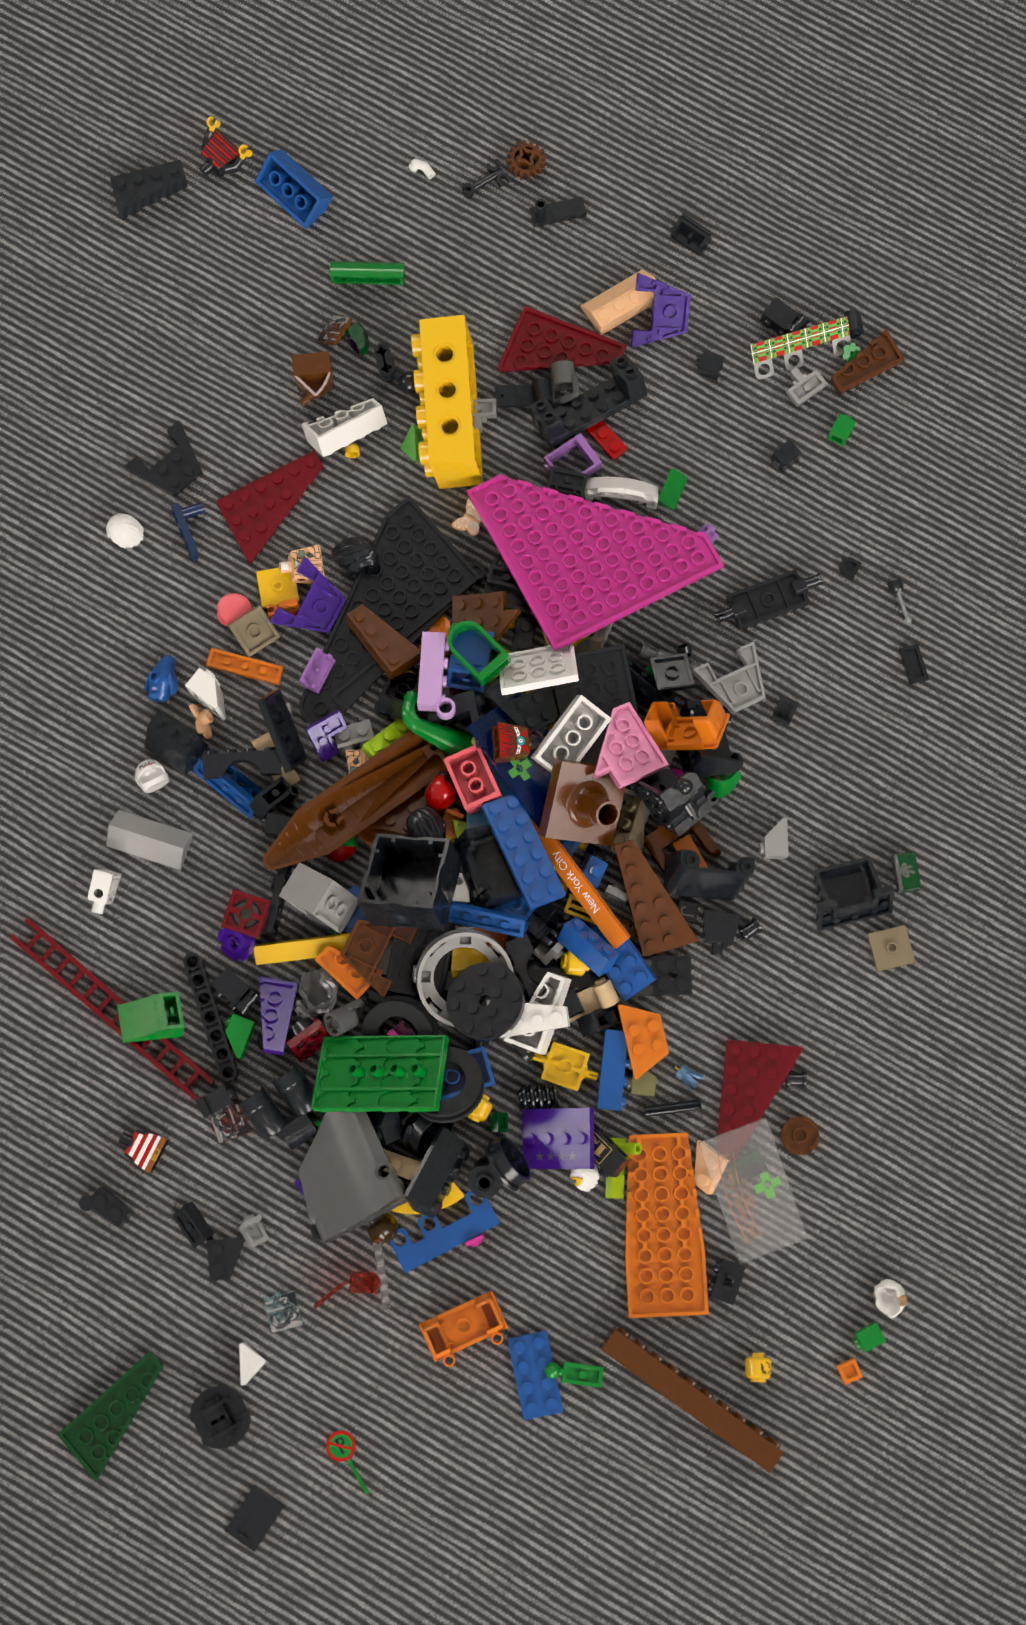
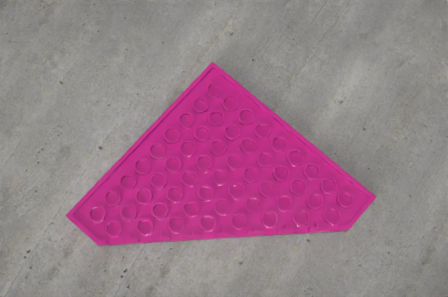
M501 474L467 490L470 501L554 652L724 567L722 560L704 532L691 531L683 526L670 525L655 518L635 515L634 512L614 509L606 504L593 503L578 496L558 493L557 490L537 487L532 483L522 480L509 479Z

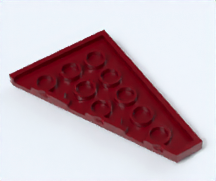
M524 306L497 371L513 372L551 369L550 365L552 363L563 360L572 361L574 367L610 365V361L624 354L627 345Z
M737 1040L726 1041L716 1151L720 1154L729 1153V1156H723L730 1160H733V1151L734 1160L738 1158L750 1135L759 1124L767 1108H769L776 1093L787 1079L788 1074L792 1071L799 1056L803 1053L804 1047Z

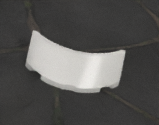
M593 477L587 478L584 493L586 501L592 502L593 497L599 500L602 497L639 501L638 504L646 503L647 508L656 509L659 487L629 478Z

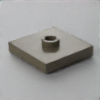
M260 605L228 624V627L248 657L280 638V635Z
M905 925L867 934L877 972L915 963Z

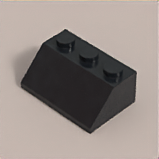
M158 710L147 725L144 748L185 776L208 747V744L200 736Z

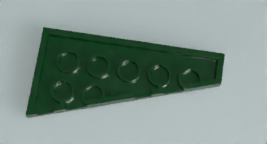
M149 1351L57 1434L95 1481H98L164 1367L152 1351Z

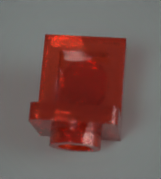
M374 1271L350 1272V1293H371L372 1295H377V1290L381 1286L378 1274Z

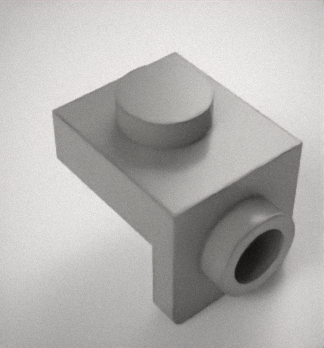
M558 941L552 949H549L540 943L533 953L547 965L553 958L557 960L564 953L562 950L564 946Z
M252 1214L244 1218V1222L239 1227L250 1249L269 1239L260 1222L262 1219L261 1214L257 1216Z

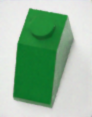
M232 1014V1017L227 1018L224 1028H227L226 1035L236 1057L243 1060L257 1023Z

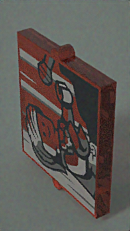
M239 1105L210 1119L213 1126L212 1131H215L219 1144L252 1132L247 1120L248 1116L244 1114Z

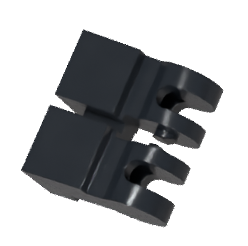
M550 902L534 910L536 915L532 913L528 918L529 926L526 932L530 937L532 936L549 949H552L555 944L549 938L552 937L557 940L559 934L548 926L552 924L556 930L561 931L563 928L561 923H566L572 920V918Z

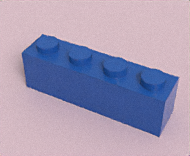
M605 1030L596 1109L621 1111V1107L625 1108L626 1096L622 1094L623 1088H627L628 1076L624 1075L625 1068H629L630 1058L627 1056V1045L623 1031Z

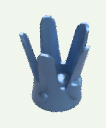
M685 1064L680 1069L675 1066L678 1070L675 1077L682 1080L693 1092L690 1086L696 1088L697 1081L690 1075L699 1079H703L704 1075L690 1070Z

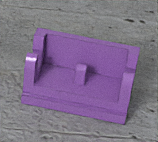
M316 647L299 679L301 686L319 694L336 661L333 659V656L329 653L328 655L323 653L321 649Z

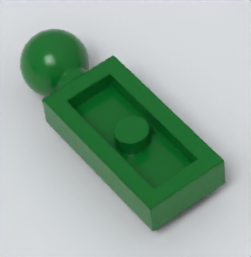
M563 1361V1367L561 1368L557 1363L550 1362L545 1367V1374L550 1379L561 1376L562 1383L601 1388L604 1367Z

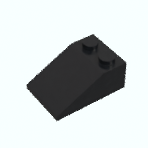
M414 665L393 680L387 679L379 695L377 711L402 719L403 696L408 691H414L418 694V667L420 665ZM416 703V705H415V712H416V714H417V712H418L417 703Z

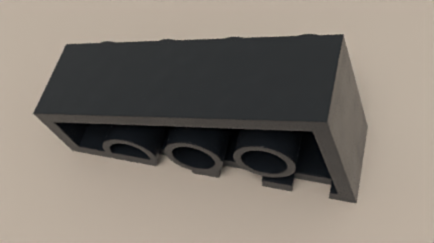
M181 160L110 177L117 208L122 220L128 218V215L134 212L138 213L143 207L151 203L153 205L159 202V199L165 196L169 197L188 187Z

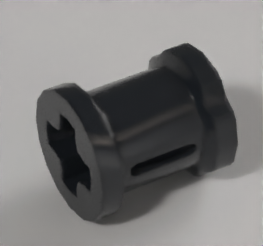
M752 918L751 922L743 927L739 926L737 928L745 942H748L749 938L757 933L763 932L755 918Z
M806 1071L790 1072L785 1080V1087L802 1086L806 1088Z

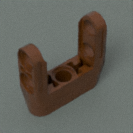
M699 821L681 836H677L663 826H660L644 838V844L663 874L665 854L662 850L689 831L694 834L707 854L713 858L721 855L720 849Z

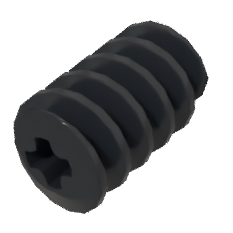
M547 1083L544 1084L543 1089H541L539 1084H536L535 1090H533L531 1084L528 1085L527 1090L521 1084L518 1090L519 1110L522 1104H524L525 1109H528L530 1104H532L533 1109H536L538 1103L541 1109H544L545 1103L548 1104L549 1109L552 1108L553 1103L558 1108V1089L555 1083H552L551 1089H549Z

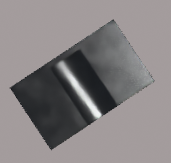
M376 833L369 857V867L363 878L357 900L370 925L445 931L462 861L451 839L433 837L411 838L403 835Z

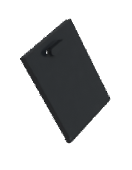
M253 1485L250 1493L225 1529V1532L255 1552L282 1509L285 1508V1505L258 1486Z

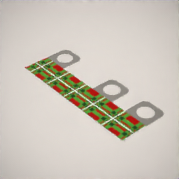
M848 316L751 344L756 378L763 379L772 376L774 373L772 358L784 355L787 370L790 371L795 367H802L804 364L802 349L831 340L834 355H842L844 352H839L836 346L842 340L846 341L848 345L851 343ZM792 355H798L800 358L796 366H791L788 363ZM762 364H768L770 367L766 375H761L758 371Z

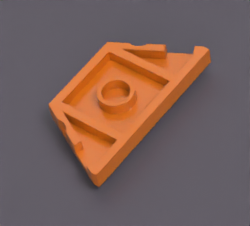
M620 1004L618 1005L622 1028L634 1080H637L669 1054L660 1014Z

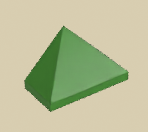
M411 425L400 448L416 462H420L419 442H424L422 429H419L418 425Z

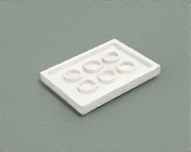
M573 643L555 652L551 645L508 653L511 663L499 672L502 695L579 681Z

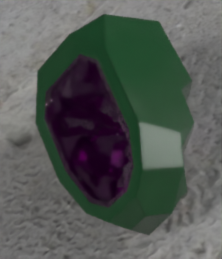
M356 322L346 329L344 336L353 351L360 356H364L370 347L368 343L369 338L361 323Z

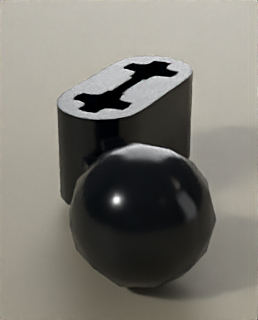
M384 343L376 345L374 356L382 379L385 382H398L401 391L405 394H415L414 372L407 371L402 373L398 371L389 346ZM382 353H385L384 356H385V360H386L387 366H388V368H389V373H387V371H386L387 368H386L384 359H383V357H382Z

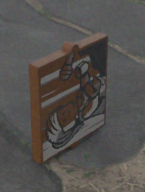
M332 315L316 341L326 346H336L353 319L344 315Z

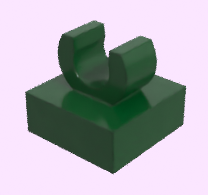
M491 1112V1115L487 1118L491 1119V1126H486V1129L491 1130V1132H508V1113Z

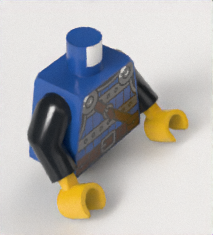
M581 842L578 849L586 852L579 868L596 889L608 866V863L604 861L605 852L591 843ZM559 879L565 893L573 894L565 882Z

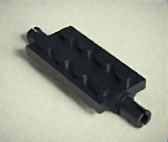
M794 569L726 595L729 608L714 612L715 619L717 618L716 621L719 624L733 618L740 631L810 605V600L807 596L808 589L823 585V579H820V573L806 579L801 578L797 570Z

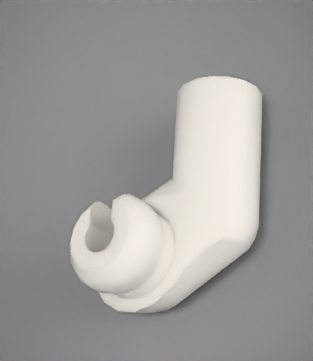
M419 159L411 160L409 169L412 172L420 169L428 179L435 176V172L427 162Z

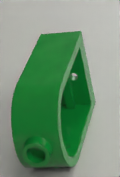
M455 622L449 627L447 641L453 657L482 687L511 663L510 655L476 622ZM465 631H474L481 635L499 654L479 673L454 649L455 639Z

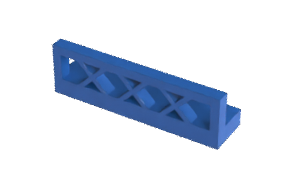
M201 756L193 771L204 780ZM233 765L228 769L232 775L225 774L224 779L204 780L249 819L255 815L249 807L254 799L252 794H258L262 790ZM237 782L244 783L246 787H241Z
M452 901L447 922L521 938L524 937L529 926V922L526 921L527 917Z

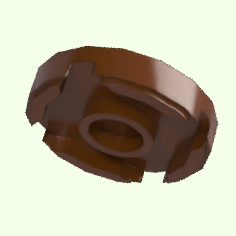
M794 1116L787 1119L782 1125L780 1140L788 1152L795 1155H805L817 1147L820 1134L817 1124L812 1119L805 1116Z

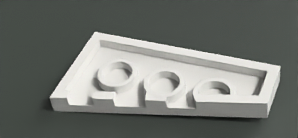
M525 1003L524 1011L518 1024L512 1030L502 1035L501 1038L570 1027L568 1008L566 1006Z

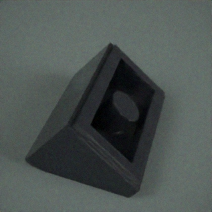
M193 1202L183 1206L172 1215L193 1248H196L214 1235V1232Z

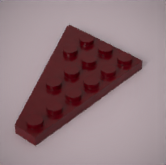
M315 450L216 500L222 515L249 564L254 562L255 557L263 550L267 541L272 538L279 525L290 514L291 509L297 505L309 485H312L315 477L324 469Z

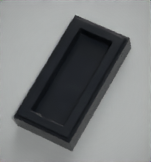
M914 644L900 648L899 653L909 685L928 681L929 677L919 645Z

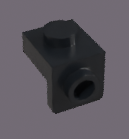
M782 695L771 717L774 719V723L782 727L784 725L789 726L800 703Z

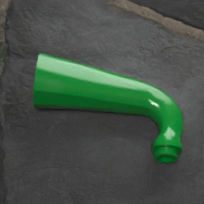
M414 691L406 692V695L403 696L404 702L401 715L409 730L449 755L456 754L472 746L471 734L453 730L418 717L415 712L418 694Z

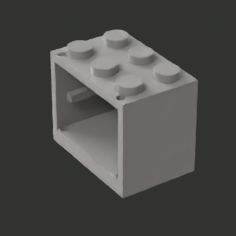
M298 863L279 895L308 917L340 934L358 906L357 897L334 880L302 863Z

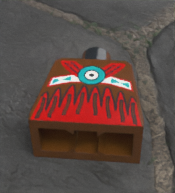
M498 722L492 727L494 763L522 760L530 754V750L538 749V739L529 738L526 727Z

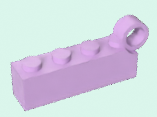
M422 632L417 698L418 711H435L439 718L448 720L455 715L456 709L454 701L446 698V694H443V687H447V676L444 675V669H448V658L445 657V653L449 651L446 633ZM448 704L452 707V710L448 713H442L439 710L440 707Z

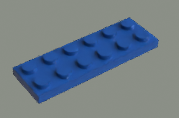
M518 792L483 804L481 808L529 911L565 897L564 888Z

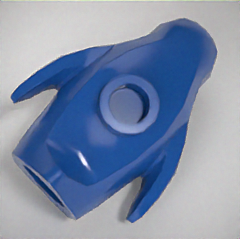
M163 656L146 680L144 689L146 692L149 691L148 699L154 702L169 704L170 695H174L178 690L179 683L175 674L177 664L173 656Z

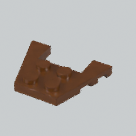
M357 919L340 955L385 998L393 982L376 974L375 971L392 936L412 944L419 929L370 925L366 920Z

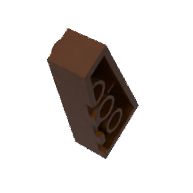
M363 604L347 613V625L390 680H393L420 662L421 650Z

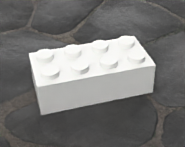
M576 695L538 746V749L532 754L531 758L550 773H552L555 758L580 762L612 718L582 695Z

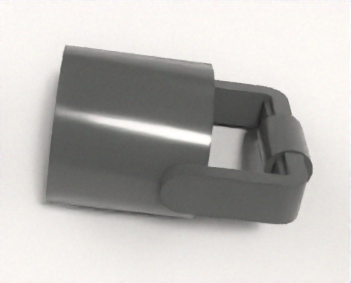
M568 360L552 363L550 368L553 402L563 404L578 397L580 394L579 383L575 375L574 363ZM573 388V393L557 397V390L563 391Z
M359 998L325 1014L323 1023L326 1031L330 1035L337 1037L355 1028L360 1023L365 1003Z

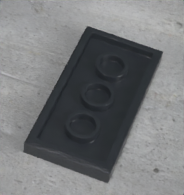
M279 688L258 700L257 703L284 772L287 773L307 760V756Z

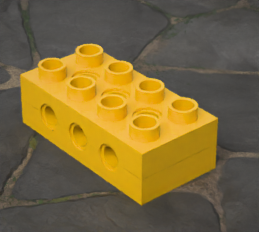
M465 315L419 320L420 334L411 335L414 358L417 357L419 369L414 370L416 393H419L421 406H416L418 428L422 429L424 442H419L418 445L420 463L425 467L426 477H435L439 489L479 485L483 483L480 431L478 428H474V417H472L473 413L478 412L474 409V406L478 403H473V400H477L474 346Z

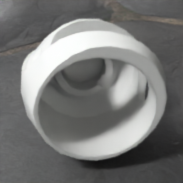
M148 759L141 762L135 771V780L145 793L154 792L169 782L168 774L156 760Z

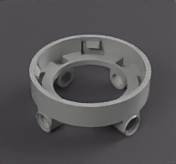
M461 924L455 925V930L446 932L430 942L422 952L418 964L413 965V982L416 983L423 1005L434 1018L453 1027L454 1025L447 1013L446 1001L438 994L434 985L436 965L447 952L460 947L474 948L485 954L490 962L504 965L513 972L508 955L494 938L481 931L474 930L473 927ZM486 942L491 943V944H492V946H491L492 948H490V947H489L487 944H485V943H486ZM493 949H495V951H496L498 954H500V953H502V954L498 957V956L496 955V953L493 951ZM429 996H430L431 1000H432L440 1009H442L441 1012L438 1013V1009H436V1008L433 1006L432 1003H430V1004L428 1005L426 999H427ZM487 996L480 1000L481 1005L487 1006L486 1000H490V997Z

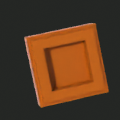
M855 1358L836 1365L844 1385L863 1377Z

